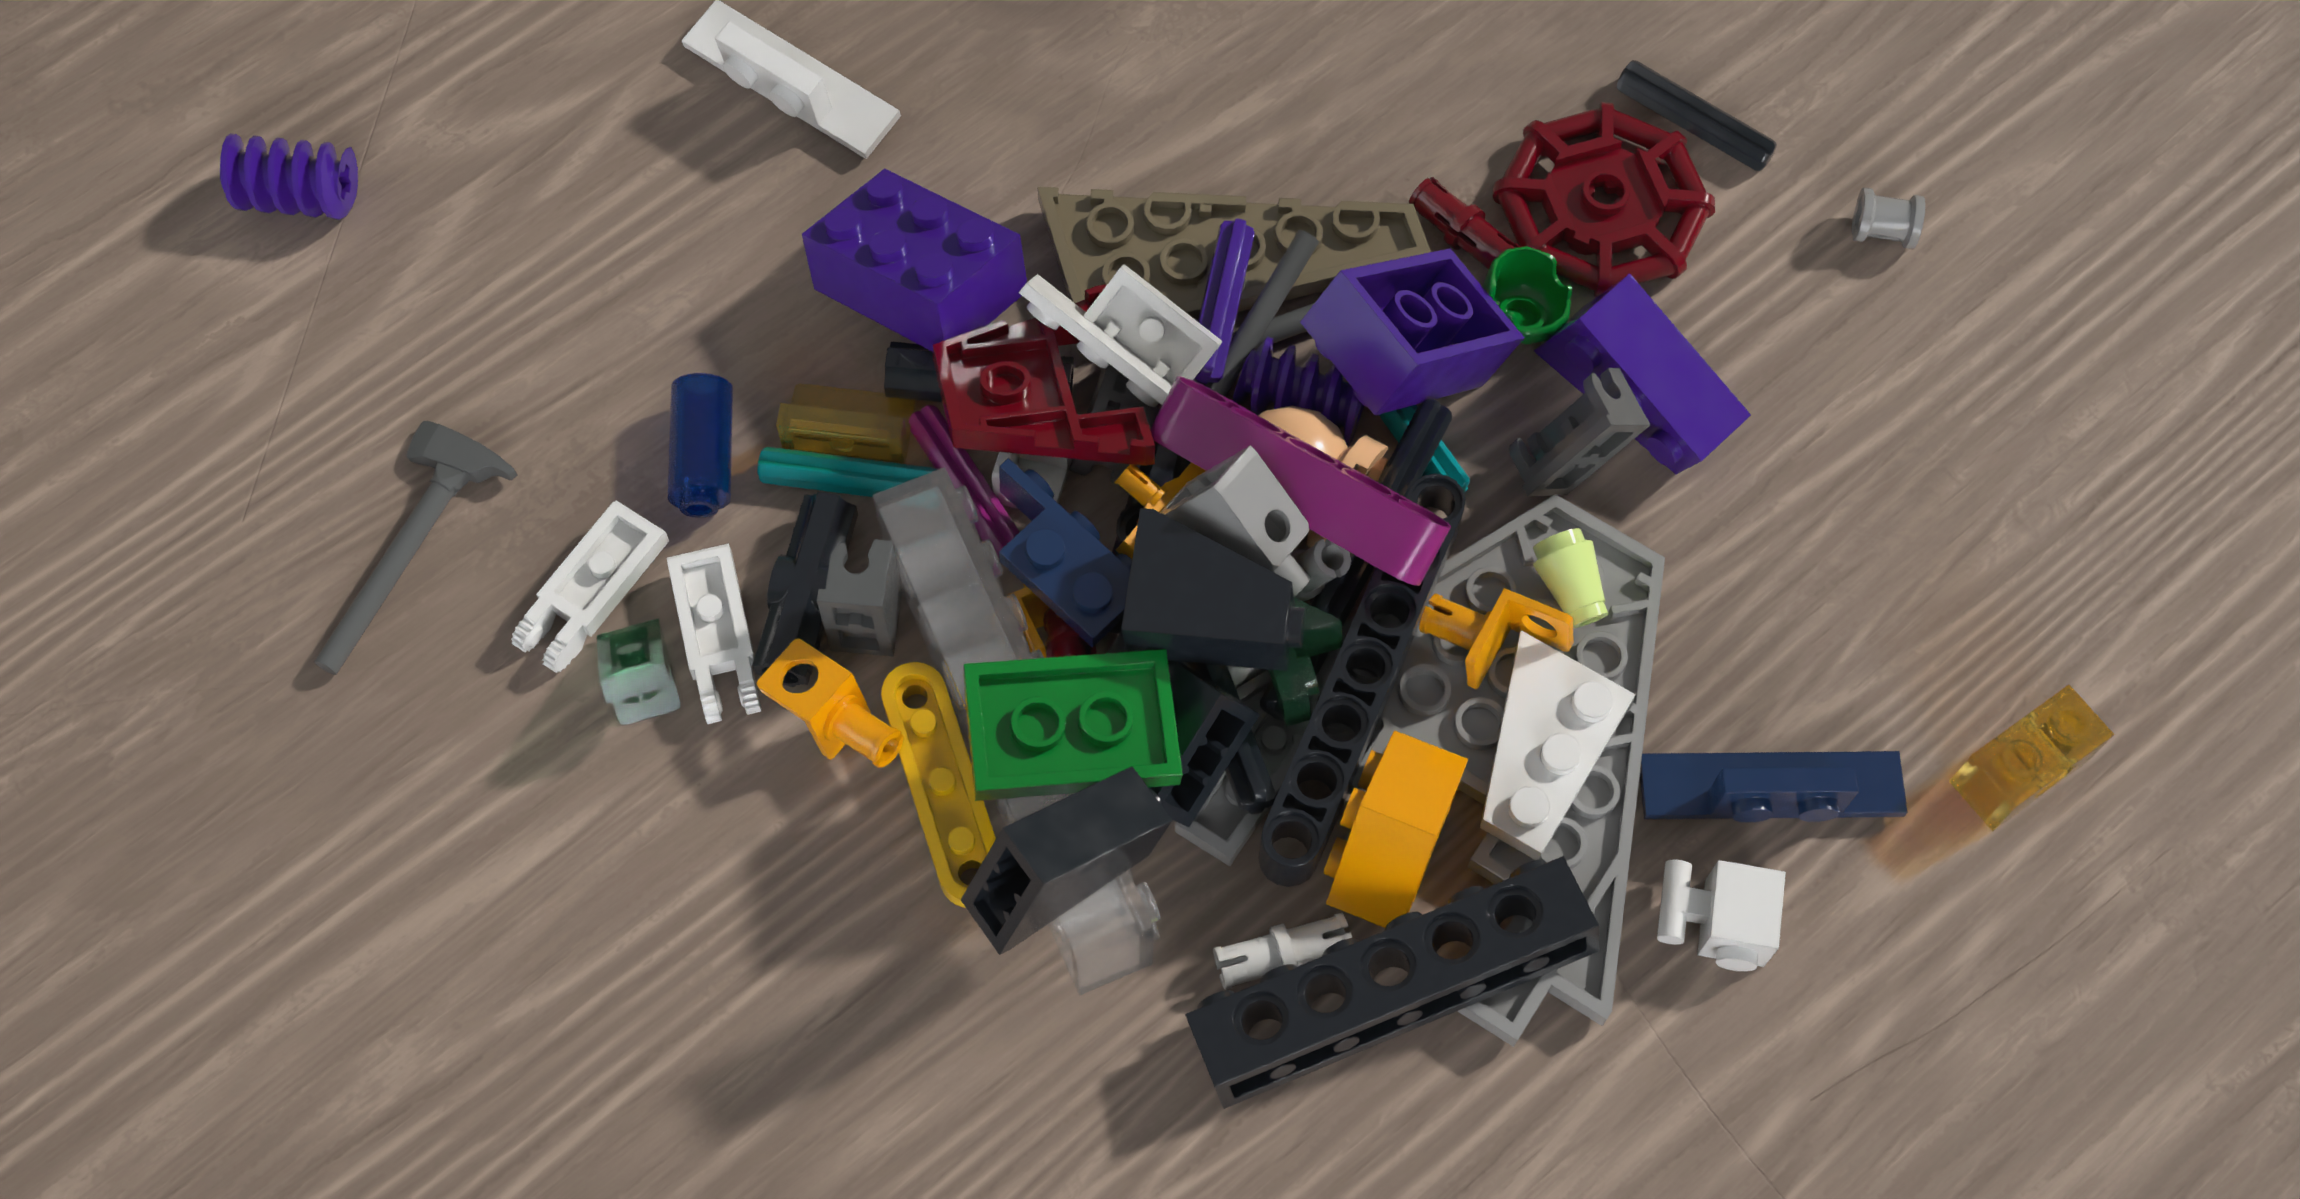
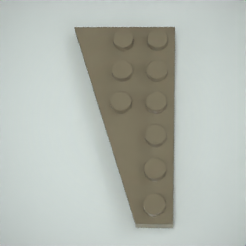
M1037 187L1038 201L1068 298L1074 303L1085 300L1086 289L1098 285H1107L1119 268L1125 264L1198 322L1219 227L1224 221H1235L1236 218L1245 220L1246 225L1254 228L1255 231L1238 312L1251 309L1298 230H1303L1313 235L1319 241V244L1284 301L1325 291L1340 270L1431 252L1413 204L1341 201L1336 207L1301 205V199L1279 198L1278 204L1246 203V196L1153 192L1148 198L1113 197V190L1091 189V195L1059 194V189L1056 187Z

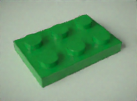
M1166 649L964 664L963 681L975 801L1077 793L1131 766L1147 787L1180 785L1183 773Z

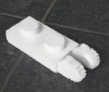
M617 500L613 501L536 594L538 600L524 615L523 620L519 621L518 626L515 627V631L512 633L511 644L524 652H529L549 632L555 616H560L567 623L555 636V640L546 648L547 650L542 661H544L543 665L555 673L561 672L582 650L587 635L592 637L667 545L669 539L666 532Z
M729 543L667 557L688 666L693 680H697L707 724L722 721V702L719 692L716 691L712 675L736 670L739 681V686L737 687L741 705L745 708L747 715L761 712L760 699L752 669L755 656Z

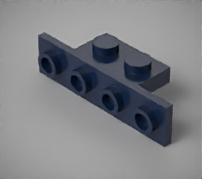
M1008 458L999 466L1000 492L1026 515L1031 522L999 551V561L1093 648L1123 619L1132 559L1123 553L1115 556L1099 541V532L1083 514L1078 511H1073L1069 514L1053 499L1054 493L1043 477L1032 469H1027L1023 472Z
M1900 751L1642 754L1640 783L1644 819H1733L1738 822L1751 823L1764 821L1769 818H1799L1807 822H1821L1834 818L1905 817L1908 813Z

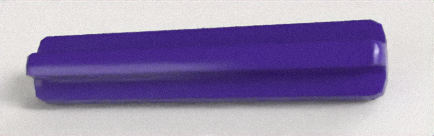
M1236 218L1235 221H1224L1219 227L1198 322L1223 342L1196 375V382L1206 385L1208 382L1218 383L1224 375L1255 236L1254 228L1246 225V221Z

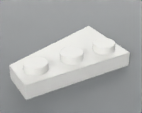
M1521 630L1517 640L1514 664L1506 695L1503 719L1493 759L1480 828L1529 857L1539 860L1636 694Z

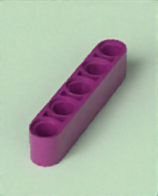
M1176 377L1150 429L1153 440L1206 471L1251 445L1305 517L1310 530L1391 576L1412 585L1420 586L1451 528L1448 522L1429 510L1210 388L1185 377Z

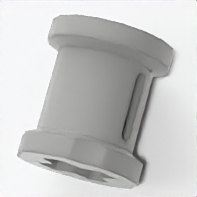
M1863 187L1858 195L1853 215V241L1863 242L1867 237L1900 241L1903 248L1914 249L1919 241L1924 223V196L1913 195L1910 200L1877 196L1873 189Z

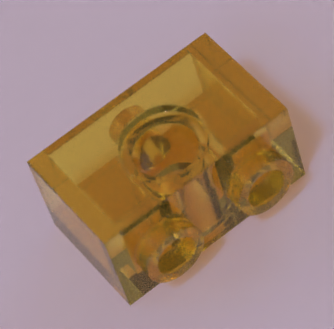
M2069 684L1973 753L1949 782L1993 832L2086 764L2115 734Z

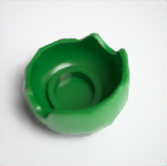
M1528 246L1504 250L1492 261L1482 285L1525 337L1520 343L1523 345L1546 341L1568 322L1571 307L1570 298L1572 296L1571 285H1563L1556 274L1557 261L1555 257Z

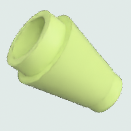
M1580 528L1552 535L1533 547L1537 557V561L1533 563V566L1562 611L1572 616L1573 628L1589 625L1609 614L1605 606V597L1593 541L1585 540Z

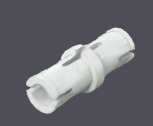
M1334 914L1333 917L1286 929L1284 924L1270 927L1269 935L1222 948L1221 946L1213 948L1217 970L1221 969L1222 971L1219 977L1224 990L1238 984L1262 978L1263 975L1276 967L1286 964H1294L1299 967L1322 957L1323 952L1334 943L1352 938L1350 932L1345 934L1344 928H1348V923L1344 914Z

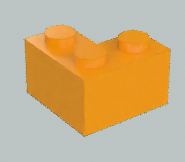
M1395 730L1383 754L1371 750L1357 786L1366 790V792L1354 787L1340 822L1341 826L1351 829L1348 841L1340 837L1336 838L1324 868L1323 874L1334 878L1326 905L1384 928L1393 919L1410 912L1469 759Z

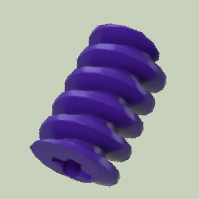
M230 133L226 136L222 145L220 181L227 201L234 209L240 211H248L253 207L263 213H271L278 209L280 213L286 215H295L301 211L304 215L314 218L325 213L329 218L340 220L348 215L355 202L358 188V166L352 147L345 149L339 161L337 160L334 145L330 142H324L320 145L317 158H314L311 143L307 140H300L295 146L293 156H291L287 140L276 138L271 145L269 154H267V146L264 139L260 136H252L244 152L241 137Z
M1268 336L1257 350H1252L1247 357L1232 400L1241 405L1250 394L1251 411L1256 415L1265 412L1272 402L1274 403V409L1296 406L1318 411L1338 426L1339 429L1341 426L1344 427V440L1347 447L1350 446L1365 407L1355 397L1352 386L1343 381V375L1334 364L1325 375L1321 374L1319 370V354L1313 352L1302 367L1296 365V346L1291 344L1279 359L1273 357V338Z

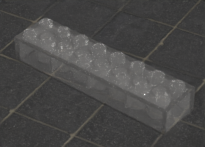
M944 467L873 495L881 539L893 542L903 595L935 668L944 679L953 709L969 743L963 681L964 664L1044 658L1040 649L1030 652L1024 635V631L1028 630L1025 615L1014 593L1005 596L999 580V576L1003 575V570L998 555L990 539L980 541L974 524L978 521V515L966 486L963 485L955 489ZM1075 793L994 799V802L1004 825L1007 826ZM1129 869L1050 922L1048 926L1080 996L1152 965L1153 942L1160 939L1155 922L1161 918L1147 883L1142 882L1135 885L1131 869Z

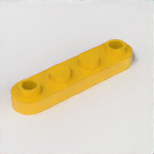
M909 662L896 667L887 675L881 690L882 701L889 726L901 731L904 737L898 754L940 887L944 895L952 903L966 908L961 898L969 885L964 884L960 877L967 869H979L996 837L984 800L975 801L972 764L944 679L930 665L920 662ZM914 694H920L927 698L926 703L917 709L909 708L904 704L906 699Z

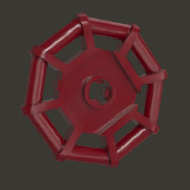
M1601 102L1597 109L1545 123L1534 120L1524 127V139L1502 179L1497 180L1493 184L1492 194L1493 200L1501 205L1519 246H1528L1555 257L1557 261L1556 274L1593 290L1594 297L1602 294L1629 273L1640 284L1665 276L1676 279L1687 270L1686 259L1706 219L1715 213V197L1706 192L1685 147L1687 143L1685 136L1678 130L1672 133L1664 131L1615 110L1613 103ZM1597 133L1598 137L1569 146L1564 142ZM1616 135L1649 150L1646 152L1637 148L1635 154L1621 148L1623 141L1613 137ZM1546 155L1554 163L1551 173H1548L1545 180L1529 178L1540 156ZM1667 164L1678 189L1668 188L1658 167L1659 165ZM1602 187L1606 194L1616 193L1619 196L1614 200L1613 204H1602L1593 199L1595 188ZM1526 201L1541 202L1551 225L1541 233H1539ZM1664 212L1680 213L1682 216L1670 240H1668L1656 227ZM1564 240L1578 254H1596V266L1558 250L1554 246ZM1642 246L1652 255L1612 266V254Z

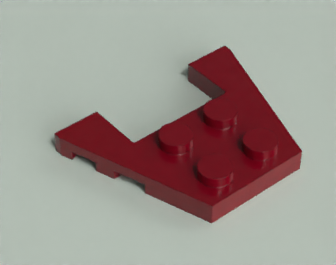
M1098 285L1086 289L1085 300L1075 304L1087 312L1106 285ZM1032 318L1008 327V323L1003 319L933 344L934 366L953 448L1144 466L1155 464V444L1144 407L1081 415L1076 413L1058 346L1078 344L1080 340L1061 325L1055 330L1044 325L1038 319Z

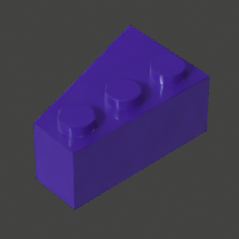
M1630 273L1583 306L1558 332L1534 350L1538 356L1582 394L1585 393L1583 381L1590 374L1595 373L1601 379L1600 375L1608 368H1620L1650 423V426L1639 434L1635 440L1646 448L1659 463L1669 468L1674 474H1678L1703 461L1751 416L1748 410Z

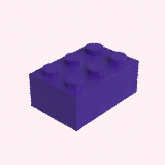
M885 168L802 233L814 290L932 352L933 344L989 325L1022 296L1019 292L1027 283L1020 234Z
M1451 248L1340 270L1300 321L1315 340V345L1319 352L1332 361L1352 386L1355 397L1368 407L1374 415L1423 403L1427 399L1434 400L1482 387L1525 338Z

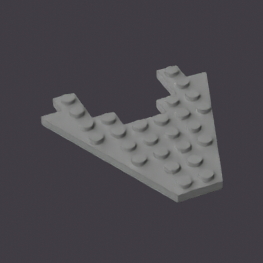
M1557 494L1448 559L1432 596L1436 593L1440 594L1447 600L1485 615L1488 611H1492L1503 589L1506 588L1562 611L1533 566V563L1537 561L1533 547L1552 535L1580 528L1585 540L1593 541L1605 597V606L1609 614L1589 625L1573 628L1574 643L1569 652L1555 647L1552 648L1636 694L1539 859L1547 863L1564 856L1599 924L1600 951L1458 1010L1459 1013L1513 1047L1547 993L1552 994L1601 1026L1604 1025L1612 1012L1665 557ZM1428 604V607L1434 608V606ZM1382 613L1372 617L1378 625L1385 628H1397L1402 625L1401 621L1392 614ZM1527 615L1533 622L1543 628L1555 630L1552 625L1543 619ZM1354 617L1342 626L1295 717L1286 722L1279 721L1264 712L1260 707V700L1276 670H1266L1236 689L1240 701L1260 714L1252 727V732L1272 781L1276 796ZM1418 627L1348 794L1351 795L1354 787L1362 789L1357 786L1371 750L1383 754L1395 730L1469 759L1458 789L1484 805L1502 724L1517 640L1520 633L1510 630L1480 687L1476 690L1467 685L1465 660L1469 650L1431 634H1424L1420 632ZM1356 668L1348 672L1353 680L1361 684H1373L1380 680L1373 671L1366 668ZM1335 723L1323 728L1327 736L1336 741H1349L1356 737L1353 730L1344 724ZM1224 771L1191 826L1187 827L1176 822L1175 832L1230 867L1271 806L1265 808L1262 813L1251 815L1249 811L1241 810L1238 807L1228 777ZM1487 832L1467 867L1493 884H1497L1509 879L1510 874L1519 866L1535 859ZM1514 915L1505 931L1520 933L1529 929L1533 922L1527 917Z

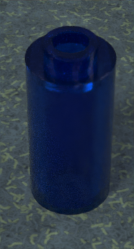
M687 374L678 377L671 384L668 501L673 506L679 508L684 515L694 518L711 517L717 514L719 509L726 507L731 502L733 386L725 378L713 374Z

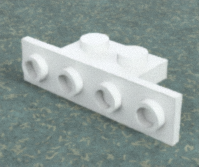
M719 0L714 1L682 39L685 48L726 72L737 84L744 88L755 90L771 100L784 113L792 117L797 116L865 159L869 157L901 117L900 111Z
M1125 264L1119 268L1087 312L1038 274L1029 280L1019 292L1030 301L1027 309L1036 319L1055 330L1061 325L1080 340L1077 348L1087 359L1101 368H1107L1109 364L1129 379L1126 383L1127 388L1138 399L1151 407H1156L1159 403L1163 405L1177 376L1193 380L1223 342Z

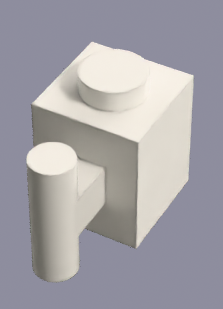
M1683 860L1666 861L1657 940L1666 944H1682L1685 939L1686 921L1699 923L1701 925L1697 955L1715 958L1718 966L1733 971H1752L1757 966L1764 967L1779 949L1786 872L1718 860L1706 878L1705 887L1702 890L1690 888L1691 863Z

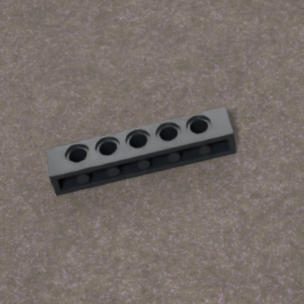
M1564 856L1547 863L1544 860H1534L1515 869L1510 874L1509 879L1488 888L1471 886L1457 892L1448 900L1447 905L1423 915L1420 912L1403 914L1389 922L1385 927V931L1360 941L1357 938H1348L1336 942L1323 952L1322 957L1299 967L1294 964L1276 967L1263 975L1260 983L1237 993L1230 990L1214 993L1203 999L1198 1004L1196 1010L1186 1013L1185 1016L1223 1109L1599 952V924ZM1514 915L1527 917L1533 922L1529 929L1520 933H1511L1499 926L1504 919ZM1452 941L1463 942L1471 948L1465 956L1459 959H1446L1437 954L1438 949L1442 945ZM1389 967L1401 968L1408 973L1401 983L1394 986H1383L1374 981L1380 971ZM1335 993L1345 998L1343 1004L1333 1012L1321 1013L1311 1008L1314 1001L1324 994ZM1272 1019L1282 1024L1279 1031L1271 1038L1258 1040L1249 1036L1251 1028L1259 1021Z

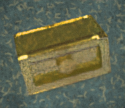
M799 383L794 387L791 404L780 403L776 427L783 449L905 464L911 436L909 417L915 412L916 405L915 400L888 398L885 396V393Z

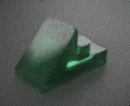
M1294 598L1295 607L1306 609L1302 648H1290L1288 671L1268 670L1286 727L1309 721L1311 718L1309 696L1318 694L1319 688L1310 657L1339 649L1343 644L1342 625L1338 618Z
M659 618L597 635L599 682L606 704H613L620 724H631L670 713L680 708L681 701Z

